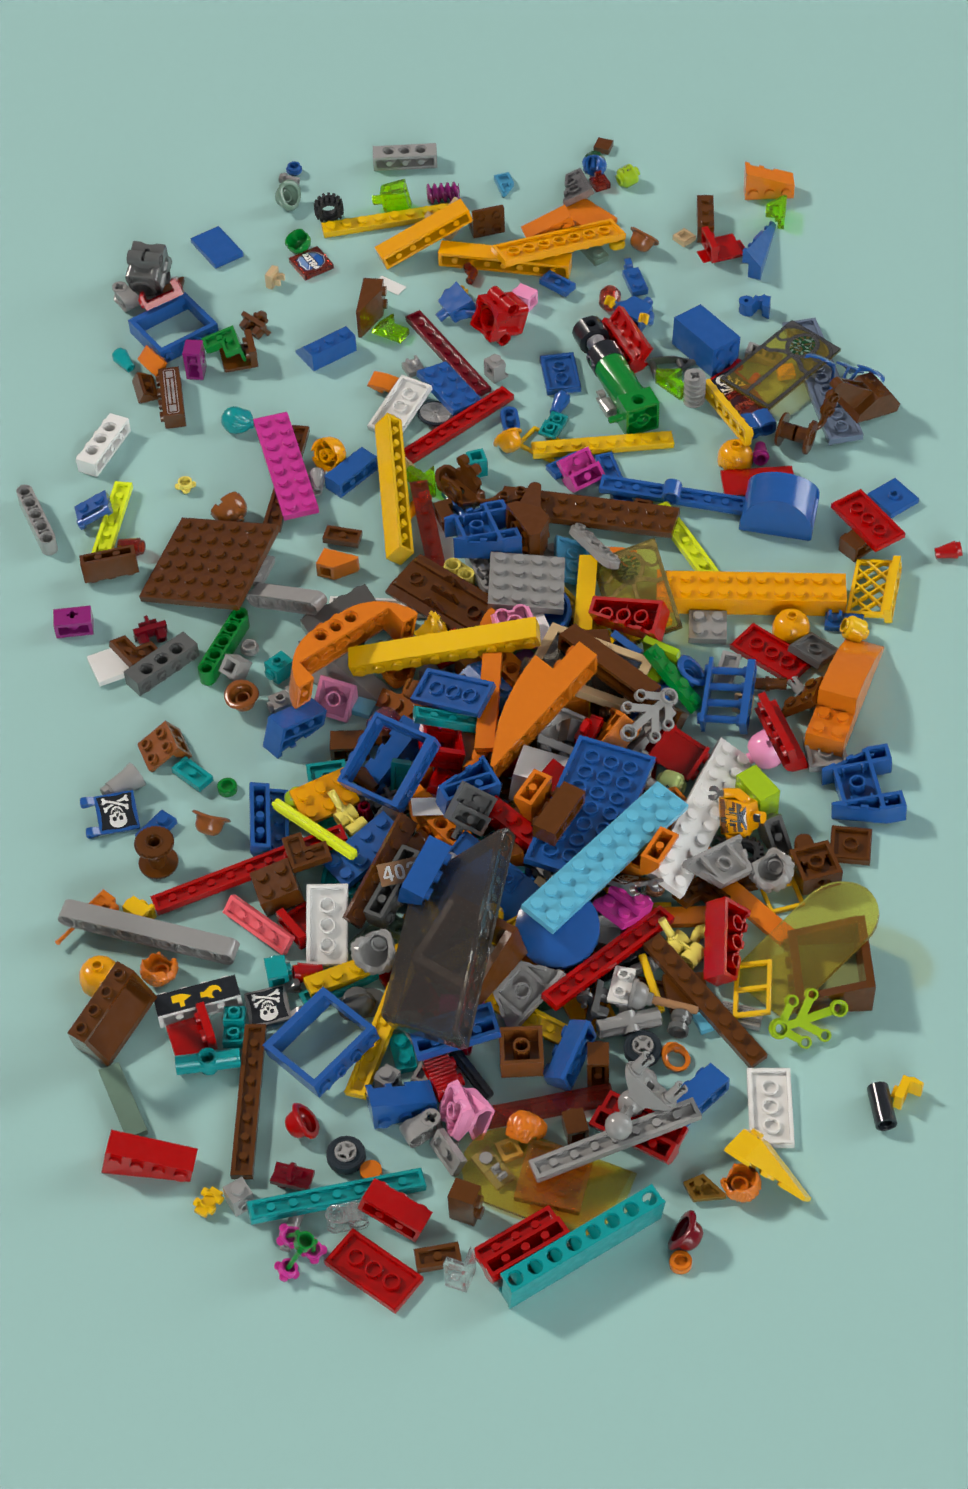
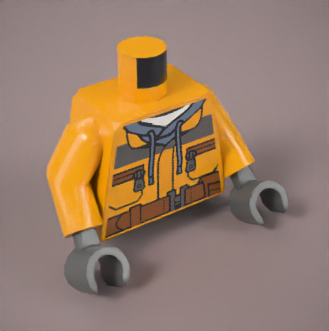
M717 786L709 788V791H715L717 794L708 795V799L715 801L719 798L721 834L724 835V837L715 835L713 839H718L722 843L739 834L745 839L746 836H750L752 831L759 827V823H765L766 813L758 811V802L750 798L740 788H723L722 790H719Z

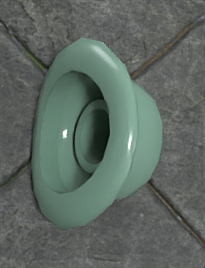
M293 180L283 181L275 193L277 204L287 211H293L298 207L301 199L299 185Z

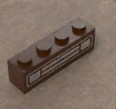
M179 366L158 369L159 376H156L157 387L160 388H157L158 399L161 398V400H158L159 409L163 410V412H160V420L165 423L166 429L186 426Z

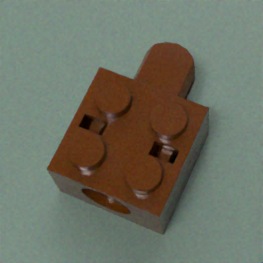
M809 834L798 835L794 841V849L789 850V856L795 864L793 868L794 878L802 896L841 886L843 870L829 841L825 840L814 843Z

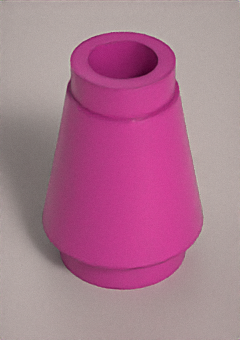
M758 441L755 443L753 450V462L758 466H762L768 462L769 453L765 443Z

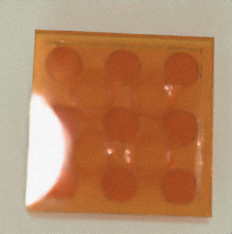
M531 1139L515 1190L514 1201L543 1208L549 1205L552 1210L579 1216L593 1162L537 1183L528 1160L564 1146Z

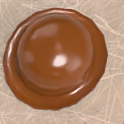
M631 227L633 234L630 244L634 249L640 252H647L653 245H659V241L653 236L635 227Z
M240 679L233 681L224 691L226 704L240 712L252 709L259 697L258 688L248 680Z
M192 810L196 814L195 827L197 831L205 835L216 836L222 831L225 823L231 822L228 818L211 816L198 810Z

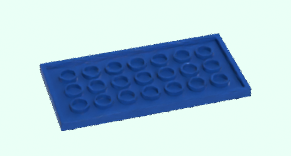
M579 735L556 787H560L563 781L584 790L585 804L555 846L533 837L525 854L524 863L557 873L642 795L656 762V757Z

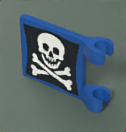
M133 790L80 798L82 809L95 806L99 827L86 828V837L88 839L106 834L140 829Z

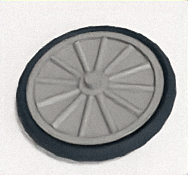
M439 401L423 403L417 411L418 418L430 426H440L454 417Z

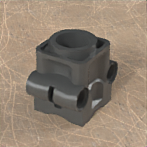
M133 241L131 250H128L126 258L128 268L125 279L129 287L139 295L143 291L146 296L163 294L165 285L170 283V269L172 265V259L168 256L166 245L158 243L145 244L140 241Z

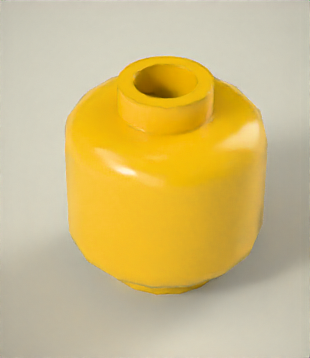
M855 616L844 618L840 625L842 637L855 642L867 639L870 632L867 622Z

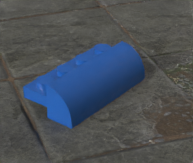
M249 783L250 853L253 857L283 846L281 838L289 836V819L274 810L271 805L277 798L284 801L285 793L288 790L271 789L270 783Z
M491 1002L408 1026L418 1062L502 1037Z

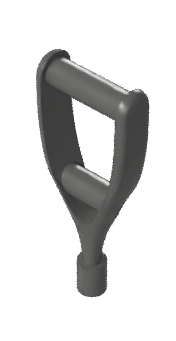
M661 356L647 360L655 380L675 377L696 364L694 359L678 356ZM676 363L678 367L660 372L657 365Z

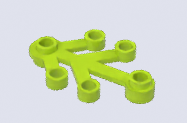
M807 988L804 991L805 999L796 1018L789 1020L793 1008L799 1004V999L796 995L789 994L784 999L785 1007L780 1017L773 1019L769 1023L768 1031L775 1039L787 1037L796 1042L800 1048L808 1049L812 1045L811 1038L805 1035L801 1036L790 1029L800 1027L816 1035L818 1040L828 1042L831 1039V1032L828 1029H821L810 1022L830 1015L843 1017L848 1012V1005L845 1001L836 999L830 1003L829 1007L808 1014L819 993L815 988ZM811 990L814 992L813 998H810L808 995ZM791 997H793L795 1000L793 1005L789 1004V999ZM836 1004H839L840 1010L838 1012L834 1010ZM778 1024L781 1025L780 1032L776 1031V1026ZM825 1031L827 1037L822 1039L821 1034ZM804 1038L807 1039L806 1046L802 1045V1040Z

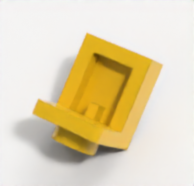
M903 1075L899 1086L895 1085L891 1093V1097L894 1098L893 1107L901 1110L908 1093L921 1097L924 1082L915 1077Z

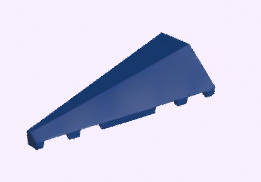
M770 221L769 225L764 227L765 231L761 230L753 238V242L748 244L749 248L743 249L742 263L748 264L749 278L761 280L776 229V224L773 221Z

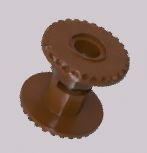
M785 412L781 416L776 429L775 445L779 447L784 439L803 444L802 453L807 455L815 441L818 422L812 420L808 428L789 423V412Z
M147 827L140 831L134 840L135 851L140 856L139 869L145 876L151 879H162L170 876L176 870L179 863L178 855L173 850V834L165 827Z

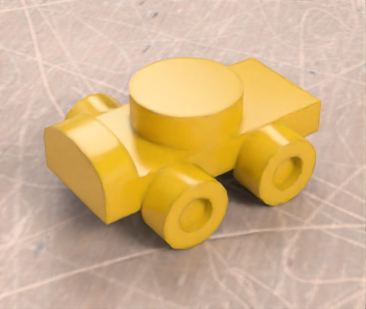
M213 1186L210 1189L204 1187L201 1191V1195L204 1196L203 1199L196 1197L193 1201V1205L196 1206L194 1212L204 1218L208 1214L213 1215L216 1211V1203L221 1205L224 1200L223 1192Z

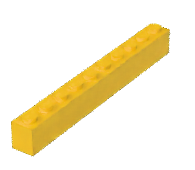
M386 413L375 424L386 559L402 565L414 554L402 421Z
M529 617L348 647V668L354 677H363L367 674H381L386 671H399L404 668H418L422 665H436L441 662H455L459 659L477 658L478 656H483V653L514 652L520 649H533L534 647L541 646L540 626L536 617Z

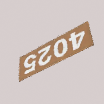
M415 857L376 865L381 886L385 887L403 883Z

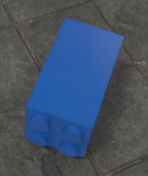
M701 304L674 317L672 344L689 359H694L696 365L712 377L722 372L738 359L741 337Z

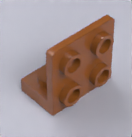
M166 720L138 743L139 750L150 772H154L173 755L177 758L186 756L190 759L192 757L180 729Z

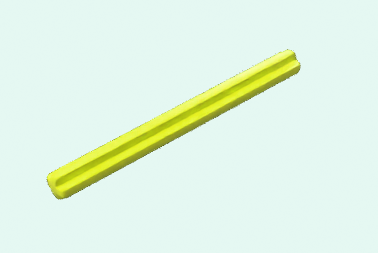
M277 798L272 802L271 805L274 810L322 842L326 841L328 846L348 859L354 860L355 857H358L357 849L281 799Z

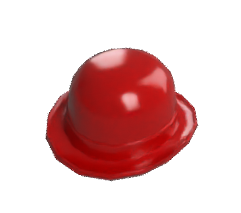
M293 1103L292 1111L285 1118L287 1131L295 1138H316L320 1127L315 1114L305 1105Z

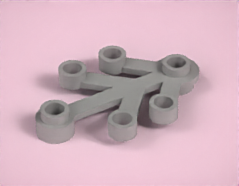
M664 688L660 692H650L644 689H638L635 692L634 699L637 702H643L645 699L658 701L654 705L637 704L631 701H625L621 705L620 709L624 714H630L631 712L644 713L632 725L626 724L620 730V737L624 741H632L637 736V731L651 719V732L648 734V740L650 743H657L661 739L659 711L663 707L665 720L661 723V727L664 731L673 729L675 723L673 721L672 706L677 703L678 694L672 688ZM638 693H641L643 695V698H640L638 696ZM665 696H669V697H670V701H668V700L665 698ZM624 705H628L630 710H626ZM665 722L670 723L671 727H667ZM625 732H628L630 734V737H627L625 735ZM652 734L657 736L656 740L652 738Z

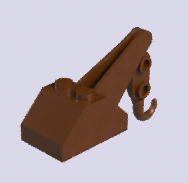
M870 372L858 375L854 380L837 376L830 381L832 389L826 392L824 402L820 407V420L817 431L825 425L828 417L834 414L837 402L856 423L897 412L900 403L886 386Z
M532 482L528 488L517 486L513 489L502 490L494 497L488 499L481 498V495L485 493L484 491L477 493L476 500L480 504L503 499L506 504V529L518 528L522 536V554L543 556L548 547V538H550V517L541 508L540 483Z

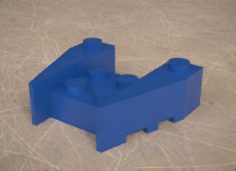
M503 499L482 503L480 508L474 510L472 507L468 508L466 513L461 515L455 513L444 517L445 538L458 536L453 538L454 558L490 559L491 552L522 554V536L518 528L500 530L506 528V504Z
M887 743L868 746L854 756L853 754L847 756L846 760L837 764L832 763L822 768V785L834 783L839 801L831 802L832 819L884 824L906 820L907 805L902 790L882 793L877 779V775L892 772V757Z

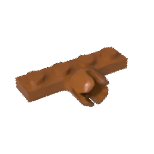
M412 678L406 680L401 694L382 688L376 706L400 716L405 715L412 720L414 706L432 708L412 703L410 698L420 682Z

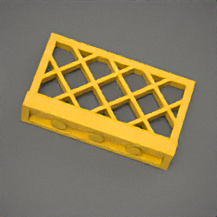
M893 556V560L857 559L846 613L863 614L864 618H884L885 623H892L902 573L901 556ZM860 566H869L870 568L863 572ZM882 566H889V568L883 572L879 570V568ZM875 571L878 575L871 579L868 575ZM865 578L867 582H865L864 584L860 585L857 582L860 579ZM883 578L886 582L879 586L876 582ZM873 585L875 589H873L872 591L868 592L865 589L868 586ZM862 591L865 595L858 599L855 594ZM878 592H881L883 594L882 597L876 599L873 596ZM868 598L871 599L873 602L867 606L862 603ZM857 605L862 608L859 611H851ZM875 606L881 608L880 612L871 611L870 609Z

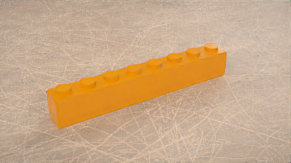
M442 240L438 251L439 266L533 276H543L551 270L569 279L572 269V253H564L559 256L546 257L542 260H533L528 263L505 267L493 254L492 245Z

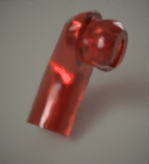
M466 262L463 265V269L468 275L466 283L472 285L478 275V270L470 262Z

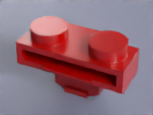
M593 714L589 718L585 717L574 736L575 744L579 735L595 739L604 724L603 718Z

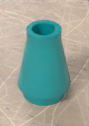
M117 348L112 353L113 361L127 372L135 369V365L126 349Z

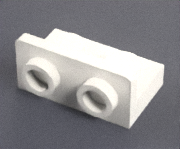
M617 965L614 969L607 1002L616 1004V1007L619 1008V1013L628 1011V1002L632 985L636 978V969Z

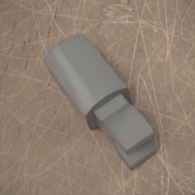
M603 389L596 391L598 395L596 400L605 416L608 418L616 415L617 409L611 399L606 397L605 391Z

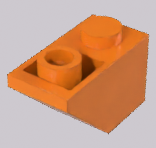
M324 548L316 562L317 576L336 580L356 573L360 569L359 558L352 554Z

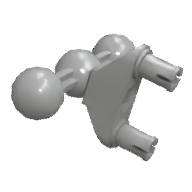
M644 1051L635 1061H629L625 1066L628 1090L621 1093L618 1098V1109L620 1111L610 1114L605 1120V1131L614 1140H623L631 1134L633 1128L631 1117L640 1115L645 1108L661 1111L672 1110L676 1107L677 1100L688 1092L685 1084L680 1087L683 1084L682 1081H677L668 1091L657 1082L656 1074L647 1068L655 1061L652 1054L647 1058L650 1054L648 1051Z

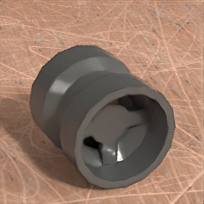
M674 1009L671 1013L670 1019L672 1021L668 1024L667 1032L673 1037L685 1038L688 1036V1025L691 1024L692 1014L685 1009Z

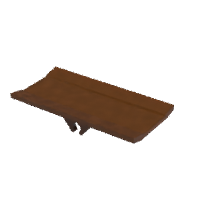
M422 554L415 557L385 591L387 595L426 618L430 611H436L437 615L439 614L440 619L445 623L447 631L454 628L457 630L480 626V622L488 610V593Z

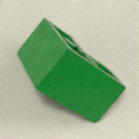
M233 325L201 338L207 354L223 348L227 358L240 353L243 361H247L242 344Z

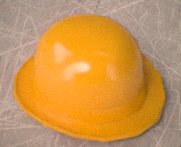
M514 427L501 432L494 439L493 445L495 447L499 446L505 453L517 451L522 444L520 437L522 429Z

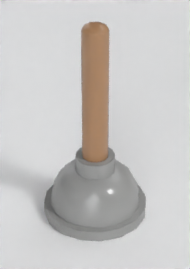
M638 978L634 979L627 1010H642L646 1005L652 1006L654 1004L671 1009H685L692 1014L698 1013V1006L654 996V993L649 992L646 984L640 982Z

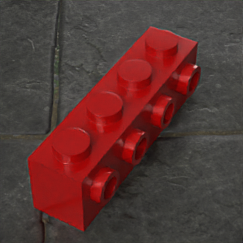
M496 795L497 801L488 816L491 818L488 826L496 832L505 831L512 833L513 841L526 854L533 839L532 823Z

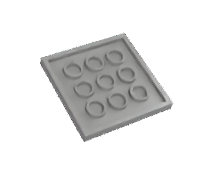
M491 552L487 609L493 608L497 610L504 608L513 610L515 605L523 604L529 606L532 613L563 615L565 557Z

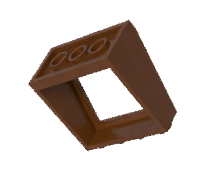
M455 894L447 903L412 961L416 967L415 971L419 976L431 979L436 986H443L452 995L457 994L466 1003H473L477 1006L486 1001L528 952L517 927ZM463 927L497 944L473 984L433 962Z
M865 916L788 932L787 940H784L783 945L784 953H788L786 970H790L791 975H788V986L793 989V993L790 994L796 995L799 999V1004L795 1007L796 1014H798L805 999L799 946L854 944L859 982L818 990L819 996L813 1002L808 1013L829 1007L830 1003L836 999L847 1003L848 1012L872 1011L876 984ZM809 992L810 998H813L814 992ZM791 997L790 1003L791 1005H793L795 1000L793 997ZM836 1004L834 1007L836 1012L840 1010L839 1004Z
M117 961L67 1034L77 1049L105 1066H110L157 996L134 970Z

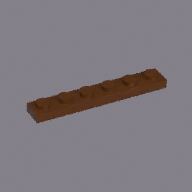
M404 813L397 815L342 917L358 929L362 928L366 921L363 911L380 883L376 865L392 862L401 845H407L418 823Z

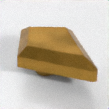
M704 1174L683 1182L693 1202L721 1200L727 1197Z

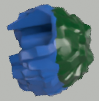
M591 151L583 158L582 165L585 174L601 176L606 171L605 156L601 152Z

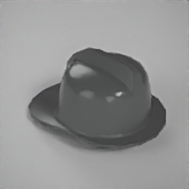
M352 987L344 993L340 1000L361 1017L369 1018L375 1016L384 993L375 988ZM339 1012V1014H340V1016H341L342 1018H344L345 1020L351 1021V1020L348 1019L346 1016H344L341 1012Z

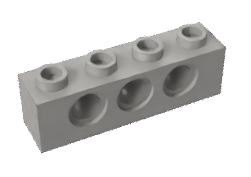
M436 143L373 146L374 171L437 168Z

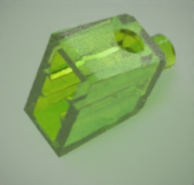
M401 179L381 185L380 195L372 196L373 205L382 204L385 213L411 208L412 201L406 180Z

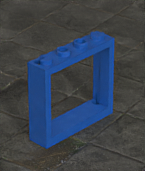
M186 292L128 320L130 333L144 347L146 345L151 347L156 354L165 358L164 360L167 363L182 356L186 340H202L201 338L219 331L218 323ZM186 310H189L204 325V327L164 347H161L146 332V330Z
M375 711L371 720H368L364 733L359 736L354 751L349 754L348 761L345 767L341 769V774L337 781L344 788L396 812L404 813L441 744L435 737ZM384 726L423 743L392 801L352 783Z
M322 987L262 1046L272 1060L320 1098L327 1090H330L339 1078L346 1074L347 1070L354 1063L361 1059L362 1055L369 1048L374 1046V1043L380 1037L372 1024L326 988ZM332 1005L364 1031L313 1079L282 1052Z

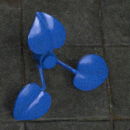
M806 354L805 358H816L824 361L832 369L830 381L834 378L836 364L820 355ZM836 362L846 368L842 378H846L848 373H854L849 378L853 380L858 373L863 374L864 371H868L877 375L883 383L885 381V376L870 367L857 364L859 367L857 368L845 362Z

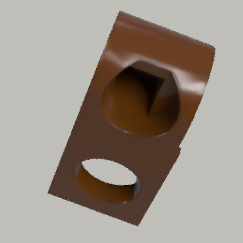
M451 498L433 503L434 515L444 533V517L454 514Z

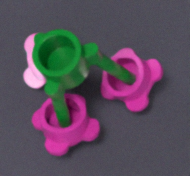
M283 1223L279 1226L280 1232L279 1237L276 1238V1243L279 1246L286 1245L290 1249L295 1248L297 1251L292 1259L285 1258L282 1262L277 1261L274 1264V1268L278 1271L279 1279L283 1282L291 1278L297 1279L300 1275L296 1263L299 1256L307 1257L310 1263L315 1265L319 1263V1258L327 1253V1247L314 1238L312 1233L308 1231L300 1232L298 1227L288 1226L286 1223Z

